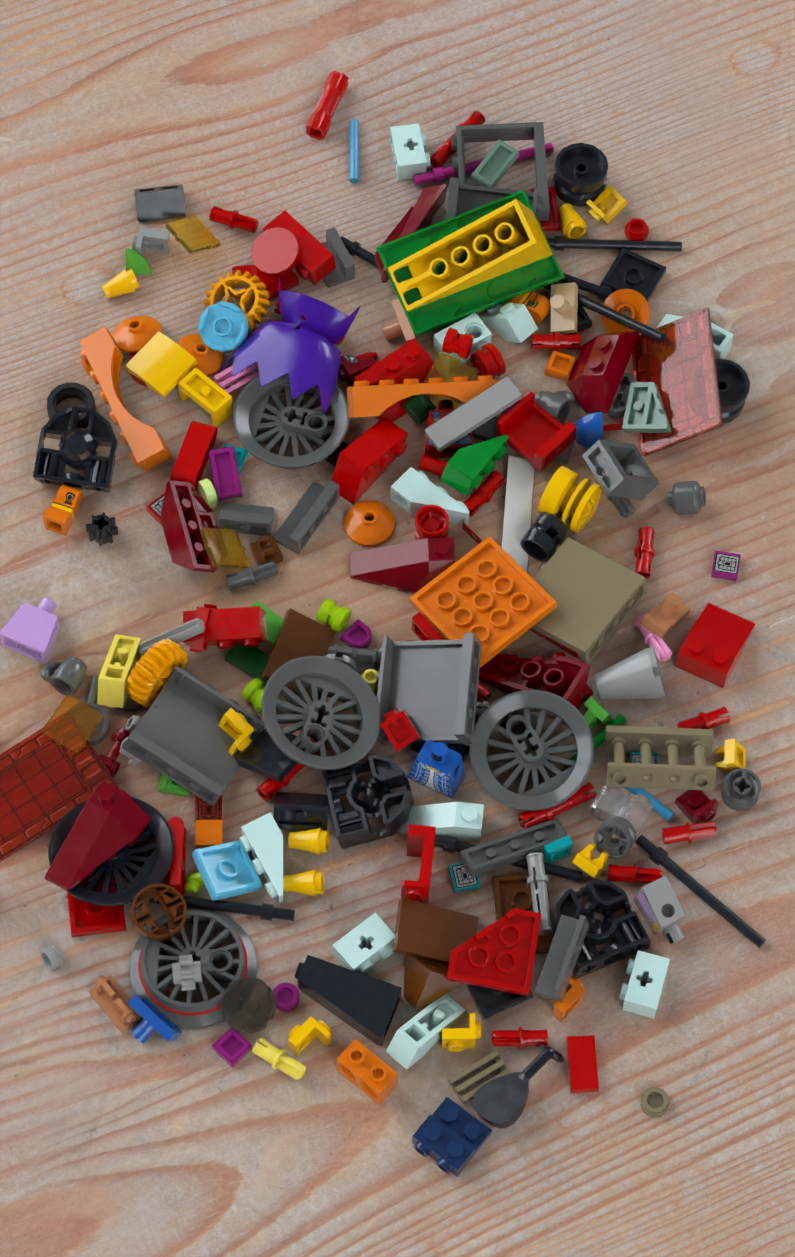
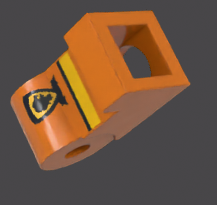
M534 291L505 302L525 304L536 324L541 323L551 310L550 301Z
M66 484L61 485L56 498L43 515L45 529L67 536L83 500L82 490Z

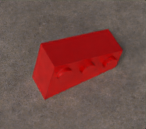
M383 417L341 451L332 478L333 482L340 485V496L354 505L390 464L405 452L408 432L386 417Z

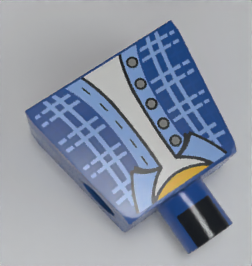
M427 740L410 769L407 778L453 799L465 778L462 756L458 752L449 749L443 742Z

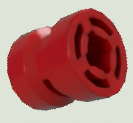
M449 328L444 338L442 352L448 354L455 352L460 358L467 359L473 345L474 335L468 333L459 334L456 329Z

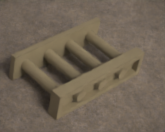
M606 725L604 752L614 753V762H608L606 787L714 791L717 769L716 766H706L705 757H711L713 729ZM641 752V763H625V754ZM652 753L668 755V764H652ZM678 756H694L695 765H679Z

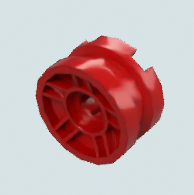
M488 342L482 346L481 350L476 349L470 353L473 368L477 367L479 371L477 373L478 376L493 375L494 379V376L499 377L506 373L503 357L492 343Z

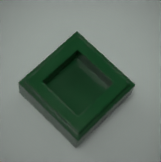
M426 394L413 395L401 405L416 425L421 424L429 416V412L437 408Z

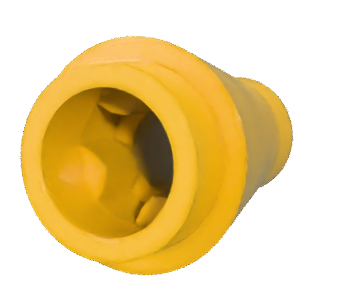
M571 204L562 205L559 208V213L561 215L564 235L570 239L582 237L586 232V222L574 210Z
M124 269L109 282L102 285L107 299L136 292L135 289L140 287L132 269L128 271Z
M317 828L301 832H290L289 848L321 855L322 852H328L329 831Z
M315 869L293 875H284V891L314 897L317 894L324 893L325 882L323 872H317Z

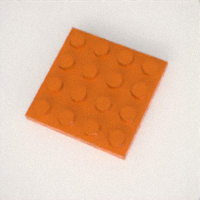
M490 536L409 598L410 603L446 640L463 639L464 633H474L482 642L480 667L557 608V602Z

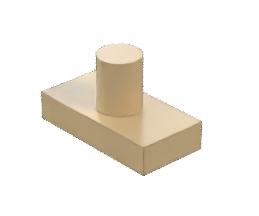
M575 282L551 285V333H577L578 285Z

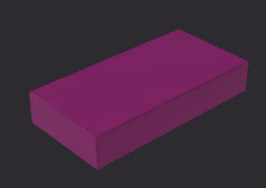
M234 446L209 450L217 501L243 497Z

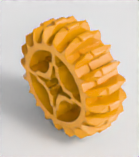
M239 270L236 271L234 276H232L231 272L227 271V277L224 279L218 275L219 283L211 282L210 286L213 290L206 291L205 294L208 298L203 300V304L205 307L217 304V302H221L225 295L226 299L224 302L234 304L235 302L232 299L234 297L247 317L249 328L255 331V324H263L264 321L261 316H268L269 313L266 308L271 307V303L267 300L270 298V294L266 291L265 284L260 282L256 275L252 277L250 272L247 271L243 276ZM236 288H244V289H242V290H240V291H235V290H233V289H236ZM254 303L252 309L248 312L249 306Z
M163 639L159 643H155L152 648H148L147 652L142 655L141 659L136 662V666L131 670V675L127 678L128 682L125 687L127 689L126 693L136 703L144 707H150L170 679L176 666L182 670L186 669L187 653L176 642H172L169 639Z

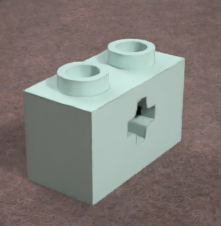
M419 123L390 127V144L397 180L413 179V175L426 173L427 167L431 165L429 152L424 151V147L427 146L425 133L420 132Z
M374 913L332 945V953L342 967L366 975L374 967L375 962L381 958L386 959L393 954L395 934Z
M639 950L637 951L636 959L630 958L626 971L627 975H631L629 984L623 983L619 997L620 1000H624L623 1011L652 1019L655 1018L670 961L669 958ZM641 981L647 982L645 987L640 986Z

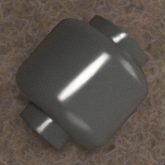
M697 481L676 482L673 485L672 491H668L669 507L673 506L674 511L678 515L696 514L701 511L702 507L706 506L705 488L700 486Z

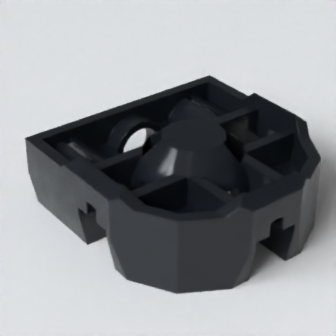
M72 406L55 413L41 429L33 478L40 483L60 486L66 484L74 488L109 493L115 465V453L118 447V440L110 422L90 408ZM79 413L90 415L88 430L77 428ZM45 438L60 440L59 450L44 448ZM98 445L111 447L109 457L96 456ZM85 451L90 453L87 458L81 460L80 454H83ZM66 465L75 470H85L84 476L75 473H65Z
M374 754L368 756L369 760L365 761V764L362 765L357 763L341 769L322 770L336 836L342 849L393 836L408 821L411 808L414 805L411 785L403 770L391 758ZM372 771L373 778L369 779L370 782L365 783L364 780L360 782L358 774ZM402 786L407 788L406 790L390 793L391 789ZM364 790L366 795L363 798V801H361L357 798L358 795ZM347 795V799L354 811L345 813L340 796ZM382 816L386 829L381 830L382 832L372 833L369 819Z
M589 881L585 887L580 888L577 892L573 891V889L566 891L556 904L553 937L561 915L578 920L580 915L587 917L589 924L572 973L576 978L583 977L635 955L638 950L644 951L650 948V939L636 912H632L628 896L623 889L611 881ZM587 896L591 905H589L588 909H584L581 907L578 899ZM623 908L626 915L613 919V912ZM594 913H600L605 917L601 921L594 918ZM614 936L617 943L609 945L599 952L596 946L607 943Z

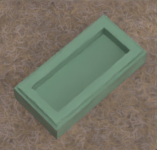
M499 139L473 172L471 179L481 186L494 188L518 158L519 151Z

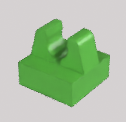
M592 697L584 703L588 711L583 717L590 731L599 723L606 726L613 720L610 714Z

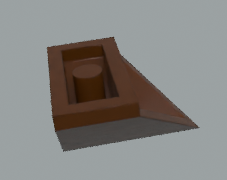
M405 955L404 998L417 1011H420L463 983L446 980L448 967L445 965Z

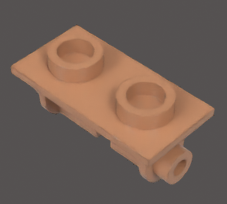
M101 975L94 981L96 986L88 992L121 1033L142 1019L128 1004L131 999L111 975L107 978Z

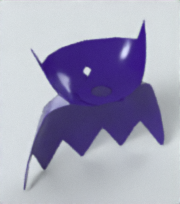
M279 277V308L282 321H268L259 326L227 359L218 373L233 356L232 376L237 375L257 362L262 387L289 374L293 399L317 385L320 393L321 407L323 413H325L335 389L341 353L335 343L341 340L347 333L360 306L348 316L338 309L305 294L286 290L280 291ZM304 315L306 320H303L300 316Z

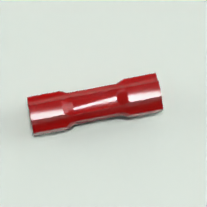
M337 71L329 73L323 93L306 125V133L311 138L322 140L326 137L331 125V119L349 84V78L344 73Z

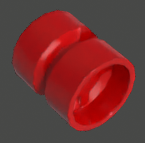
M437 505L422 507L415 517V540L448 537L449 518L447 512Z

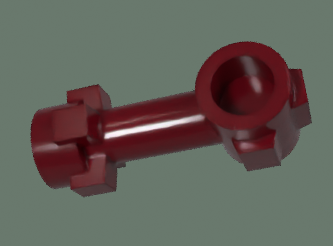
M119 728L117 733L114 732L111 736V740L114 743L107 756L101 754L98 756L111 777H115L120 768V762L116 760L120 755L121 743L131 734L122 728Z

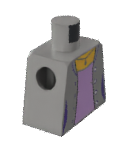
M664 876L643 886L633 900L653 934L657 936L664 932L671 945L684 939L685 936L679 924L684 919L685 914L668 878Z

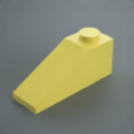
M115 634L98 677V705H105L111 708L124 707L128 697L127 689L125 688L128 682L127 678L131 675V670L136 665L138 644L141 643V638Z

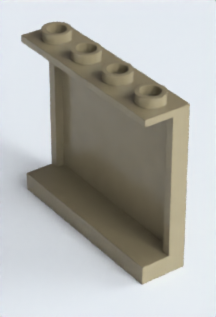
M568 537L562 545L560 544L556 547L553 556L547 563L542 564L534 578L557 602V608L535 624L532 629L575 651L578 654V661L590 664L647 593L645 577Z

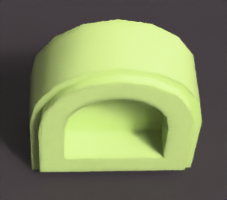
M207 478L199 481L198 490L202 498L211 509L217 507V495L211 481Z

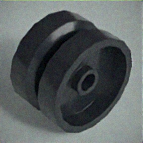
M585 143L571 144L563 148L555 161L553 177L555 193L560 200L573 206H589L586 203L589 199L594 202L606 188L608 161L604 153L597 147Z
M714 359L717 385L716 395H718L721 424L733 421L740 415L749 393L750 381L746 371L739 364L731 360ZM701 367L699 368L695 377L701 375ZM703 376L704 391L706 392V389H705V380H704V376ZM702 377L694 379V384L690 391V399L695 398L690 400L692 410L698 416L706 412L704 396H700L703 394ZM705 395L706 409H707V411H708L707 398H706L707 396ZM703 415V416H700V417H699V418H701V419L707 421V420H706V415Z

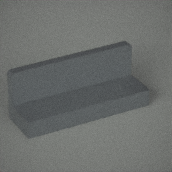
M330 481L325 488L313 482L275 533L274 538L276 542L299 555L340 498V485Z
M561 915L535 989L536 995L563 1002L589 927L586 916L580 915L578 920Z

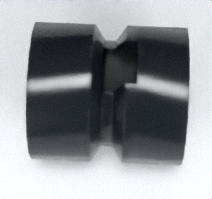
M541 512L533 522L532 529H529L522 538L520 545L534 559L547 561L555 551L556 545L566 535L567 527L558 517L547 512Z

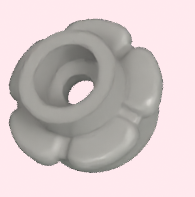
M47 944L46 948L40 952L42 962L48 970L60 969L63 966L62 961L65 960V956L59 946Z

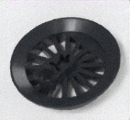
M131 797L151 818L143 830L145 832L130 846L126 845L116 852V856L110 861L106 860L97 866L91 875L67 892L75 898L90 904L121 906L132 903L137 893L146 886L160 884L171 868L175 848L171 828L158 810L144 801ZM87 801L71 809L56 825L48 848L50 866ZM151 839L155 842L154 844L142 846ZM113 873L119 893H109ZM120 873L129 883V886L126 888L125 891L123 889ZM105 877L102 893L96 892L95 889ZM92 878L87 887L81 885L83 882Z

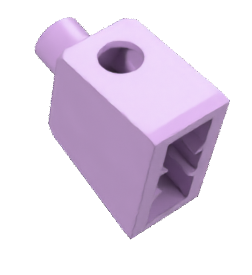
M43 598L38 607L28 603L23 604L0 631L2 646L47 664L59 631L58 617L52 614L57 606L56 603L48 598Z

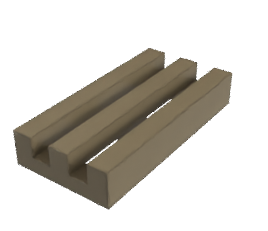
M495 1050L449 1078L448 1082L464 1105L473 1099L474 1094L485 1083L465 1095L462 1091L498 1069L501 1073L485 1083L511 1072L505 1067V1063L503 1060H500L499 1054ZM490 1063H495L458 1086L457 1083H459L460 1081L464 1080L465 1078L469 1077L470 1075L474 1074L475 1072L479 1071L480 1069L484 1068Z

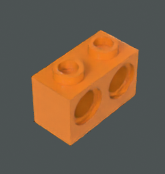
M356 1039L337 1058V1071L378 1105L398 1085V1073Z

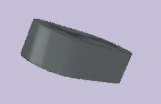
M629 373L623 374L607 414L611 418L618 419L625 415L630 383L636 382L635 378ZM627 383L628 386L625 387L624 392L620 391L621 385ZM617 399L621 400L618 409L613 408Z

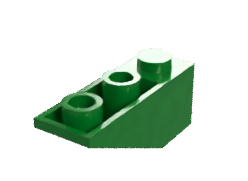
M503 435L459 449L447 463L440 480L465 496L472 488L477 490L484 479L483 475H489L496 465L495 461H501L508 450L505 445L509 436Z

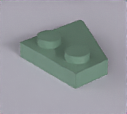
M654 382L630 383L622 426L626 433L671 432L658 386Z

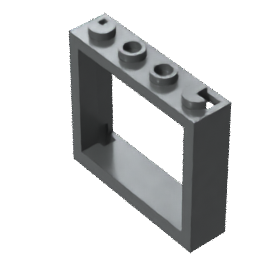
M543 122L456 126V136H451L452 150H456L457 157H453L452 162L453 172H458L460 184H466L464 143L494 142L499 139L501 141L533 140L536 188H538V196L542 197L541 211H536L535 214L540 221H548L549 197Z

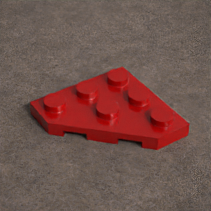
M514 908L502 918L474 935V937L452 950L446 980L528 996L530 994L541 913Z

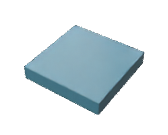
M240 840L195 849L192 853V857L212 901L260 891L263 886L249 854L244 850Z

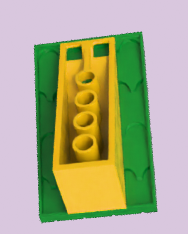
M524 190L376 247L416 336L429 333L452 322L460 321L474 313L500 305L565 278Z

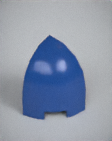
M602 412L589 414L577 421L575 425L577 427L575 439L578 445L581 444L583 447L590 449L599 439L603 440Z

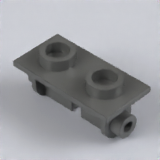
M338 644L329 646L328 654L336 653V657L342 658V655H346L352 658L357 664V673H364L368 669L380 670L381 660L379 650L338 646Z

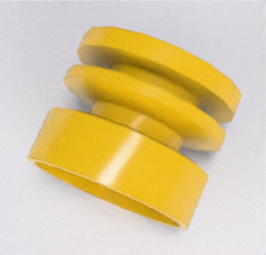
M561 466L554 473L542 494L538 505V513L547 512L556 517L563 513L561 521L566 527L570 525L571 531L579 533L595 513L601 497L602 487L597 483L591 485V480L585 478L577 486L579 474L565 466Z

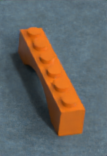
M103 327L80 340L79 342L83 348L80 354L87 365L90 364L93 369L90 371V375L96 385L100 384L102 391L99 392L104 403L106 405L109 404L112 409L109 414L115 425L119 424L122 430L119 432L120 438L126 446L129 445L131 448V452L128 454L135 466L140 465L146 472L172 458L161 434L154 427L143 424L134 418L124 404L119 383L123 354L112 333L106 327Z
M493 375L478 376V381H468V376L453 377V382H444V378L441 377L428 378L429 383H419V379H404V384L395 385L394 380H379V385L369 386V381H354V386L347 387L348 417L379 416L399 400L419 394L438 395L464 405L501 380H493Z

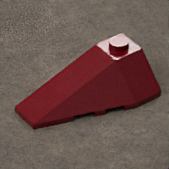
M425 538L350 553V578L378 586L384 584L396 587L398 591L402 592L407 590L416 593L455 563L454 538Z
M497 654L480 667L479 679L506 694L523 690L550 692L564 698L579 709L583 702L590 665L557 656V659H543L542 656L536 655L533 658H518L517 655Z
M102 780L83 807L48 869L45 880L66 891L71 890L91 875L94 869L106 860L110 861L116 856V852L124 846H130L134 843L150 822V816L125 791Z

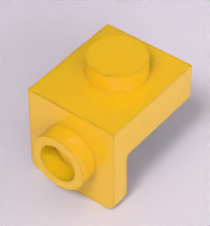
M610 185L594 202L590 199L586 202L591 208L588 212L598 222L603 219L607 224L628 204Z
M230 708L223 715L218 726L235 740L228 751L232 756L238 750L243 752L251 744L250 736L254 728L241 713L235 712Z
M475 1013L469 1014V1028H442V1049L460 1052L464 1048H475L476 1039H481V1022H476Z
M310 1016L302 1026L298 1024L290 1031L288 1035V1049L297 1056L315 1037L328 1047L332 1043L331 1029L322 1020L317 1022Z

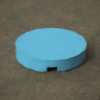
M223 301L207 307L200 316L198 324L199 334L204 344L219 352H228L239 347L247 337L249 328L247 317L242 309L233 303Z

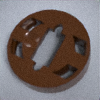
M152 884L146 886L137 893L133 900L130 912L131 921L136 931L143 937L153 941L168 940L178 934L185 923L187 916L186 902L180 892L169 885ZM170 893L174 896V898H171L166 894ZM150 898L154 902H160L169 919V922L166 923L167 929H164L162 925L157 926L147 907L150 905ZM142 907L141 915L136 917L135 910ZM181 908L182 915L176 918L177 910ZM146 926L147 928L151 929V931L148 932L144 930L142 927Z

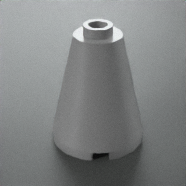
M654 647L646 648L595 674V680L591 681L594 696L599 695L601 700L661 699L666 697Z

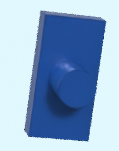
M143 994L134 995L128 1002L143 1018L131 1032L141 1043H145L155 1030L167 1041L176 1040L182 1033Z

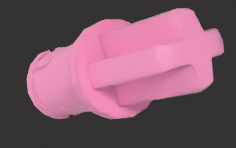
M646 614L637 617L634 624L645 638L644 643L647 646L654 647L659 661L669 660L673 652L665 640L640 624Z

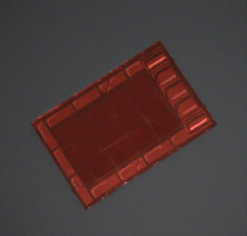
M707 307L656 328L655 330L665 334V339L662 343L645 335H639L632 352L635 381L654 382L658 386L671 427L670 433H640L641 452L644 457L723 426L710 309Z
M70 711L0 754V862L55 828L66 813L90 798L102 780L119 788L109 773V769L105 767Z

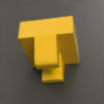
M736 739L725 740V745L716 749V754L720 757H725L723 761L716 762V766L721 771L731 772L735 769H746V749Z
M595 843L589 844L580 853H577L572 863L593 878L603 874L607 867L606 862L609 856L608 852L604 851L599 858H595L593 850L597 846Z

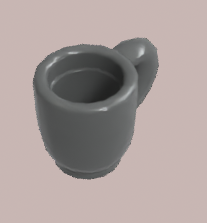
M541 391L535 399V402L560 423L566 420L571 406L576 401L575 395L568 391H558L555 393Z
M72 656L63 662H51L42 667L40 675L45 681L50 682L61 694L73 696L86 676L87 666L81 659Z

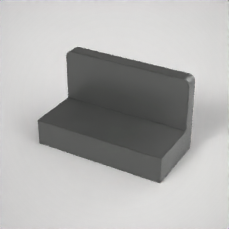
M336 228L326 230V242L321 244L334 255L336 268L323 278L326 286L330 288L355 279V264Z
M226 502L223 505V510H220V531L260 536L268 535L270 537L275 509L273 507Z

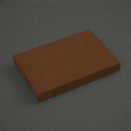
M290 608L286 612L261 678L268 681L280 666L293 659L304 656L324 657L328 654L329 646H331L336 631ZM292 685L287 686L288 689L297 695Z
M529 874L493 876L496 921L514 908L534 912L531 887L527 885ZM553 933L545 936L538 935L535 954L549 952L553 941Z
M402 897L398 903L393 952L448 966L451 951L477 934L478 917Z

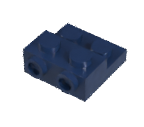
M446 1097L436 1111L429 1115L414 1133L412 1143L414 1144V1149L424 1157L429 1155L436 1160V1165L447 1174L452 1172L458 1177L492 1134V1130Z

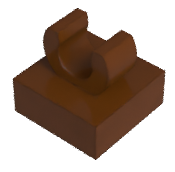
M267 535L249 544L257 566L272 561L276 564L283 562V555L274 535L270 537Z

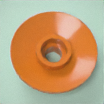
M617 290L611 293L603 303V305L622 314L629 309L632 312L630 318L645 325L649 323V304L646 298L635 290ZM601 315L603 325L609 333L615 331H634Z
M133 316L119 323L113 331V336L121 351L138 353L158 331L162 333L160 323L152 317Z
M200 334L186 335L177 342L178 345L198 361L192 370L197 368L206 376H211L221 368L224 360L223 352L215 351L205 345Z
M362 501L353 505L347 511L344 518V530L347 536L354 543L365 547H373L385 543L392 536L395 529L393 513L387 506L377 501ZM366 518H373L374 520H372V521H367V520H365V519H366Z

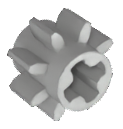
M192 955L179 956V963H172L174 985L181 984L182 991L195 990V982H202L200 961H193Z

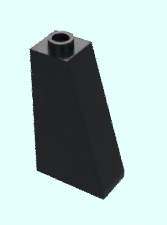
M307 955L305 962L299 963L295 973V978L298 979V989L373 1043L382 1047L400 1002L402 987Z

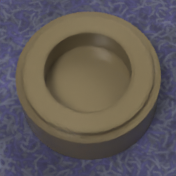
M658 1087L648 1088L642 1094L640 1101L641 1109L650 1117L662 1116L669 1106L668 1094Z

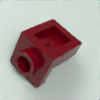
M342 355L338 376L341 381L345 380L349 387L354 386V377L374 365L376 361L373 356H370L366 359H359L352 365H349L344 355Z
M688 790L675 800V804L692 824L709 822L717 814L718 801L715 798L710 800L702 790Z

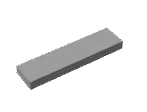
M507 376L424 430L425 435L436 449L441 452L521 400L522 393Z

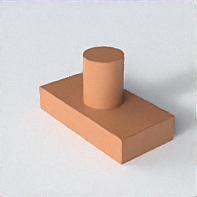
M399 298L392 300L391 302L398 320L381 327L386 340L388 341L404 334L406 342L412 339L418 342Z
M669 593L664 600L643 617L640 624L658 637L663 638L687 617L690 608L681 603V598L677 594Z

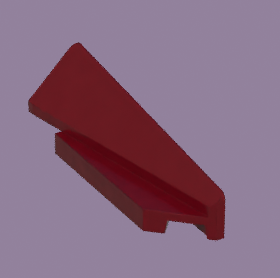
M442 184L424 188L415 206L409 209L383 244L429 227L432 224L433 216L445 202L448 185ZM376 251L374 261L376 266L379 267L381 282L385 284L389 276L378 251Z

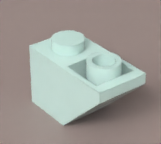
M502 303L488 308L480 316L483 322L507 342L522 343L538 329L525 304Z

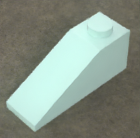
M449 802L413 806L408 821L400 827V834L408 835V826L413 824L436 827V836L446 838V835L456 837L457 840L480 842L484 805Z
M445 994L396 1031L386 1053L407 1070L441 1038L442 1028H451L466 1010Z

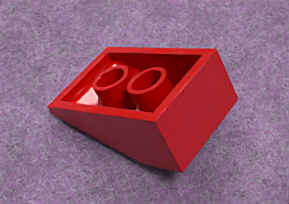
M708 603L679 650L676 667L724 688L756 624Z

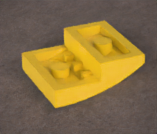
M158 331L125 367L129 373L144 381L149 389L165 397L192 370L198 361L180 345Z

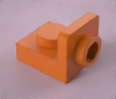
M571 976L563 1002L553 1001V1016L560 1022L584 998V986L575 976Z

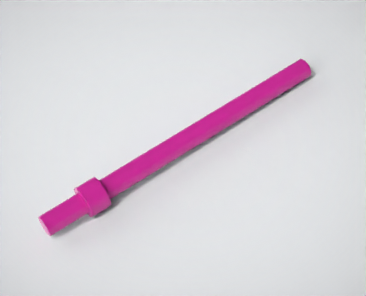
M552 143L545 144V154L554 152ZM534 147L519 150V156L515 161L534 157ZM483 159L465 163V172L475 171ZM453 166L443 169L442 167L432 168L430 172L413 175L415 185L430 181L437 183L444 181V178L458 175V172H453Z

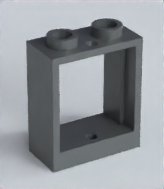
M599 439L582 455L607 496L644 499L659 484L635 444Z

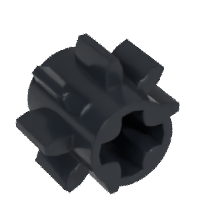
M105 512L97 516L92 515V524H86V531L89 532V541L95 540L99 543V546L108 542L112 544L113 535L119 534L118 527L115 526V517L109 518L105 515Z

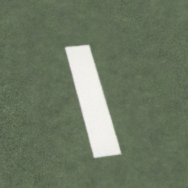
M509 455L502 549L527 572L528 554L522 549L520 542L531 525L535 467L526 459Z

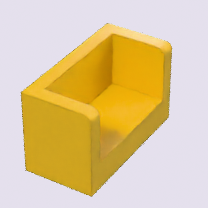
M194 368L178 383L179 398L185 401L190 397L211 414L213 426L218 427L233 413L232 396L199 369Z

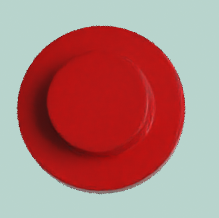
M634 218L626 224L624 233L629 240L643 241L648 237L649 227L644 220Z

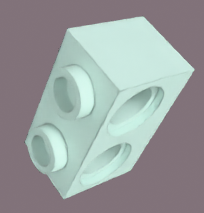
M476 313L433 335V349L449 370L455 366H462L470 359V354L467 359L460 358L455 352L450 354L442 352L444 338L449 328L456 329L459 334L468 333L478 337L474 338L470 353L476 349L481 350L482 346L488 342L491 343L492 333Z

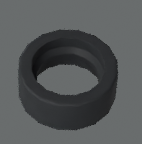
M79 383L58 385L50 392L47 398L49 419L57 413V405L68 398L83 400L86 408L96 411L92 392L86 386ZM81 413L79 415L77 428L86 429L88 427L89 414Z

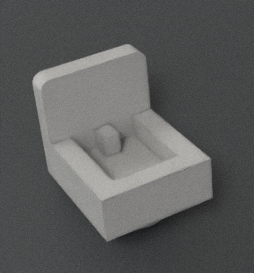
M140 227L138 237L134 236L132 249L138 251L142 256L144 250L169 254L171 246L170 233L158 228Z

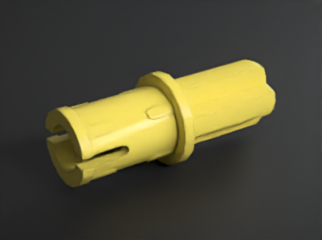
M263 1038L259 1039V1043L257 1042L252 1050L254 1055L270 1063L272 1069L276 1070L278 1068L295 1080L301 1079L306 1071V1067L287 1055L285 1049L280 1050Z

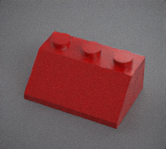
M412 339L354 377V381H369V386L379 385V380H394V385L404 384V379H419V383H429L428 378H440V375L430 355L415 339ZM410 397L399 400L375 417L378 420L386 417L392 422L396 421L407 413L401 405Z

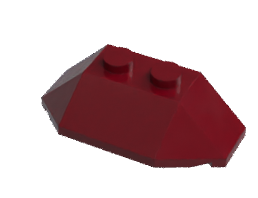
M610 332L598 335L583 344L567 386L575 395L586 414L597 412L608 414L639 337L638 332Z
M169 480L166 485L160 520L172 562L191 571L214 573L226 556L214 512L205 500L194 491L195 487L192 483Z

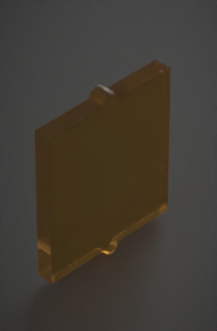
M67 694L41 730V733L54 740L57 746H64L78 755L104 716L90 708L87 702L82 703Z

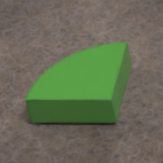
M126 248V271L132 269L135 275H151L149 261L139 254L138 251Z

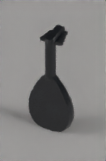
M541 1044L540 1049L543 1051L522 1072L500 1076L485 1083L478 1089L472 1100L474 1110L481 1119L493 1127L505 1129L512 1126L522 1115L529 1094V1080L551 1058L556 1062L560 1061L562 1063L564 1061L563 1056L550 1046L546 1047Z

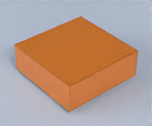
M553 350L544 375L568 382L577 358Z
M195 820L196 849L223 844V820Z

